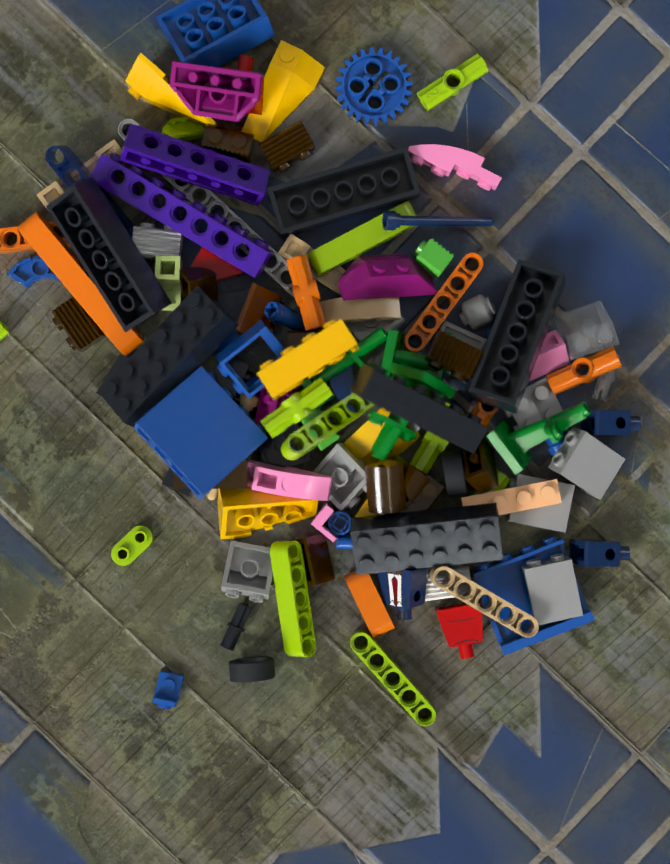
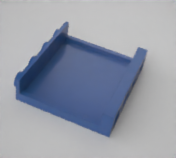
M202 366L137 421L134 426L137 433L200 500L268 439L264 428L258 423L255 424L249 418L248 411L243 406H238L232 400V394L225 387L221 388L216 382L214 374L209 370H205Z
M551 536L543 539L542 545L534 547L533 544L519 549V554L511 556V553L503 555V560H498L496 563L490 565L488 562L481 563L475 566V571L471 572L474 582L531 615L530 611L532 610L521 565H525L527 560L540 558L541 561L548 560L551 555L564 553V556H567L563 545L564 540ZM577 579L583 616L539 625L538 632L528 638L515 633L489 617L504 655L594 621L592 612L587 607ZM482 595L481 600L485 607L489 603V598L487 595ZM504 607L500 610L499 616L502 620L508 618L510 614L509 608ZM528 619L521 622L520 628L522 632L530 628V621Z

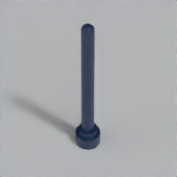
M384 211L382 216L384 230H395L400 228V226L491 227L494 224L492 217L401 216L395 211Z

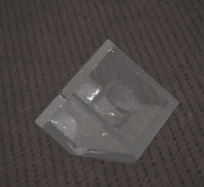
M601 301L555 315L561 338L566 345L569 361L620 344L613 322Z

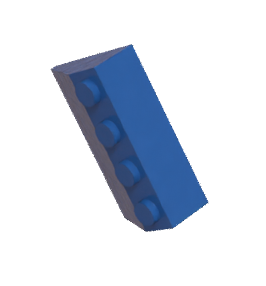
M186 0L156 16L160 27L181 63L219 67L275 36L268 16L257 0Z

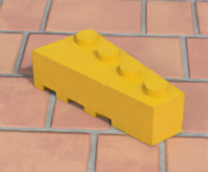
M336 319L330 320L323 325L324 330L320 333H310L302 339L303 344L296 348L290 346L281 352V358L275 362L271 359L260 366L261 371L257 375L273 399L276 400L305 382L303 379L306 377L310 379L318 375L325 369L324 366L326 364L332 365L343 360V357L346 356L345 352L348 350L354 353L360 349L342 319L338 321Z

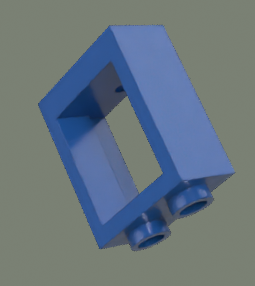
M262 320L258 321L215 356L219 362L216 366L225 378L229 375L234 380L231 384L240 395L245 393L249 399L265 387L257 374L248 382H245L228 361L259 336L264 339L278 356L274 362L282 357L281 352L285 350Z

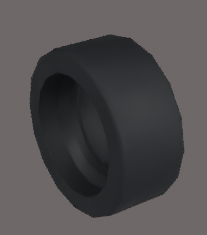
M461 450L442 453L448 497L467 495Z
M257 656L229 661L230 681L248 683L273 679L275 677L274 658Z

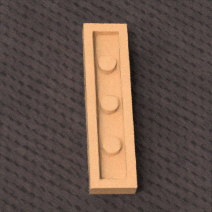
M557 479L461 497L463 506L496 503L498 515L562 503Z

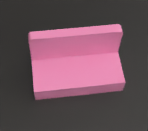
M556 329L546 334L529 382L570 363L566 345Z
M326 503L312 520L311 525L334 542L337 539V535L323 525L334 512V508Z

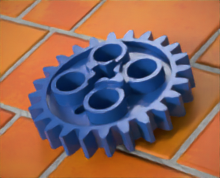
M370 47L369 54H366L361 49L360 57L352 53V62L344 60L347 69L339 68V73L343 77H336V82L341 85L335 87V92L342 93L337 97V102L344 101L341 110L349 108L347 117L350 118L355 114L356 123L361 119H365V126H368L371 120L374 126L377 127L378 120H382L384 125H387V117L395 121V112L399 114L404 112L401 105H409V101L405 97H411L412 92L406 89L411 88L413 82L406 80L411 77V72H403L407 64L399 66L400 56L393 60L391 58L392 51H389L387 55H383V48H380L377 54L374 52L373 47ZM369 66H376L379 69V73L371 75L366 69ZM388 71L389 74L379 82L378 90L374 88L366 100L360 103L359 100L369 92L370 84L374 86L382 74ZM392 81L397 85V88L389 91L385 88V83ZM358 83L364 89L359 93H355L350 87ZM372 99H377L381 102V107L373 109L368 103Z

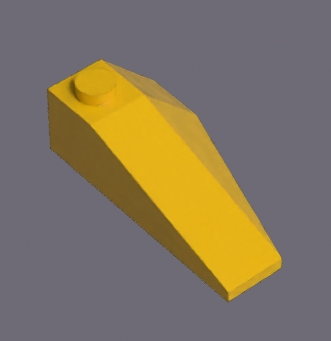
M281 40L264 77L262 115L249 113L241 132L254 134V140L260 143L265 141L291 112L295 111L299 104L315 90L325 67L303 50Z
M140 53L125 80L129 87L127 91L135 99L139 100L142 98L146 103L179 117H186L189 121L198 125L201 124L203 127H206V124L218 127L217 123L210 117L193 115L177 93L171 89L170 81L165 77V74Z
M382 408L377 411V413L386 417L390 414V412ZM367 420L343 445L357 459L362 458L367 464L381 461L371 456L373 453L371 448L384 423L382 426H378ZM409 425L406 426V428L413 431ZM418 431L414 432L417 434V437L412 439L411 443L399 438L392 451L397 455L404 452L421 436Z
M248 486L247 489H219L217 503L220 539L244 538L251 536V532L265 528V531L273 529L272 525L281 522L290 524L316 516L318 500L252 490V486Z

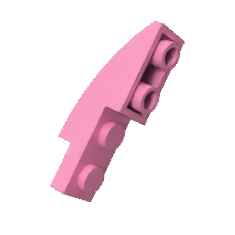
M422 144L410 146L408 149L412 163L419 166L424 164L431 168L430 171L440 177L444 175L449 177L452 169H454L458 176L467 180L472 178L478 181L477 185L488 191L490 189L496 190L502 177L481 167L485 159L484 157L461 148L447 145Z
M248 459V486H252V490L301 499L329 500L332 476L290 466L283 468Z

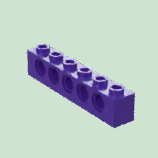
M132 123L126 134L119 159L120 161L259 206L265 195L270 170L264 169L259 165H252L235 157H229L214 150L205 149L191 142L182 141L167 134L158 133L144 126Z

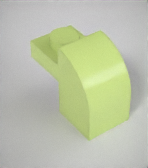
M156 256L155 277L172 302V304L162 310L174 311L182 302L180 270L183 269V264L180 256Z

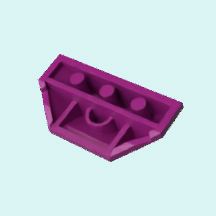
M172 61L170 87L177 93L193 115L239 122L260 100L263 74Z
M405 254L357 256L338 281L343 301L436 295L437 293L431 275Z

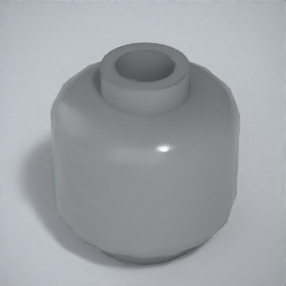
M479 294L462 303L463 312H460L459 316L465 326L469 325L472 329L477 330L492 323L497 312L490 297L485 298V296Z

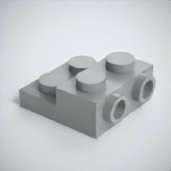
M546 377L526 387L517 414L504 410L508 418L512 417L515 426H513L514 431L563 411Z
M338 443L313 471L333 477L329 500L340 511L348 508L352 510L360 503L361 499L359 496L363 491L367 493L365 465L368 464L362 458L357 459L342 443Z
M230 541L221 591L226 592L225 595L230 598H239L240 595L249 596V600L262 603L263 599L268 600L273 579L270 548Z

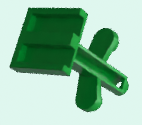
M383 327L378 328L357 343L360 348L354 353L348 350L345 352L346 356L343 357V360L332 365L326 364L324 366L325 369L318 375L310 379L308 377L303 379L305 381L302 384L303 387L306 389L307 386L319 378H322L327 383L355 362L361 368L363 363L367 364L363 357L387 340V332ZM332 395L330 398H328L326 401H324L317 407L319 408L324 404L328 403L329 401L334 399L335 396Z
M388 330L381 367L389 370L393 362L408 367L438 372L437 379L442 382L444 374H451V372L443 368L441 371H438L428 366L429 362L424 360L426 357L424 354L401 350L404 334L399 331ZM476 366V368H475V370H474V372H473V375H472V377H471L470 379H473V376H474V374H475V371H476V369H477V366ZM389 371L386 373V375L393 377V374Z
M393 362L389 367L388 371L393 375L395 373L407 380L406 385L412 387L414 383L427 390L425 395L430 392L450 399L454 395L455 389L428 372ZM370 411L368 414L370 416L368 421L378 426H382L384 423L371 448L373 451L371 456L385 462L399 438L411 443L412 439L417 437L416 433L406 428L409 423L408 421L392 413L388 417L375 411Z
M581 402L576 406L515 431L504 419L486 436L516 475L533 458L532 454L528 451L529 448L548 438L554 443L561 441L562 431L570 429V426L585 419L591 414V410L585 402Z

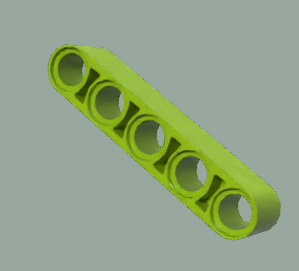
M409 201L389 210L395 211L401 216H417ZM383 214L311 251L307 254V257L319 277L415 226H400V228L395 230H384L382 226Z
M354 393L350 394L293 432L281 446L282 455L288 460L299 459L371 410L375 405ZM347 405H352L355 409V412H351L347 408ZM328 417L334 418L337 425L331 424ZM309 429L316 431L318 438L312 437ZM290 442L296 443L299 447V451L293 450L290 446Z
M275 541L270 547V558L284 650L291 657H311L316 650V641L302 547L297 541Z
M359 629L354 631L350 637V645L357 656L419 725L429 726L433 724L436 712L430 701L366 630ZM356 637H366L368 640L367 644L364 647H357L354 644ZM380 654L384 658L383 662L379 665H374L370 662L371 656ZM388 673H398V681L395 683L388 682L386 680ZM406 690L415 692V697L410 701L402 698V694ZM422 708L431 710L430 716L424 719L418 716V712Z

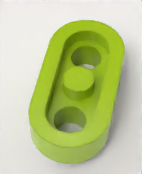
M145 525L134 527L113 547L111 551L113 561L120 566L132 563L152 544L154 539L152 530ZM138 533L144 535L145 539L143 542L137 540L136 536ZM120 550L127 552L126 558L119 556Z

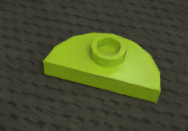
M186 117L173 118L162 129V133L182 141L203 138L205 132L201 124L197 125L194 122L188 121Z

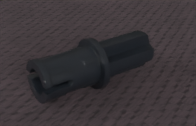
M245 603L238 604L231 622L227 623L228 629L220 646L234 651L241 632L245 631L243 627L251 612L249 605Z

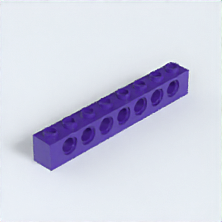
M111 152V154H101L90 177L93 176L99 186L252 277H260L274 252L268 248L269 244L260 238H256V240L247 236L249 233L247 230L237 225L235 228L228 225V220L217 213L213 216L206 212L207 207L197 201L191 203L185 199L187 195L177 189L171 191L164 187L166 183L154 176L152 179L144 175L145 170L138 166L132 165L130 167L119 160L120 155ZM120 170L125 175L122 183H119L117 180V173ZM140 182L145 185V193L142 196L137 191V186ZM161 194L166 198V205L163 208L158 205V197ZM180 207H184L187 211V216L184 220L178 216ZM201 219L206 220L208 223V228L205 232L199 229V221ZM222 231H225L229 236V240L225 245L219 240V235ZM243 243L247 244L250 249L247 257L240 253V246Z

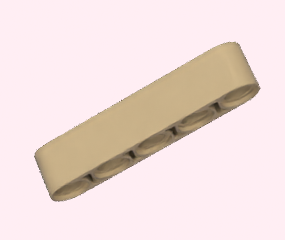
M436 566L430 571V580L435 586L515 633L528 638L538 632L539 624L533 616L451 568ZM441 570H445L448 574L447 580L443 583H439L436 579L437 573ZM466 582L468 592L464 595H459L457 590L459 584ZM482 595H487L489 598V603L485 607H480L478 603ZM508 607L510 614L508 618L502 620L499 616L500 610ZM528 619L530 621V628L522 632L520 628L521 622Z

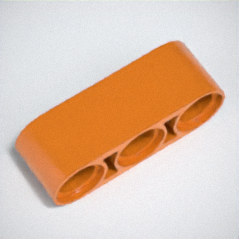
M355 570L344 575L345 581L372 637L376 638L394 629L395 626L370 574L357 575Z

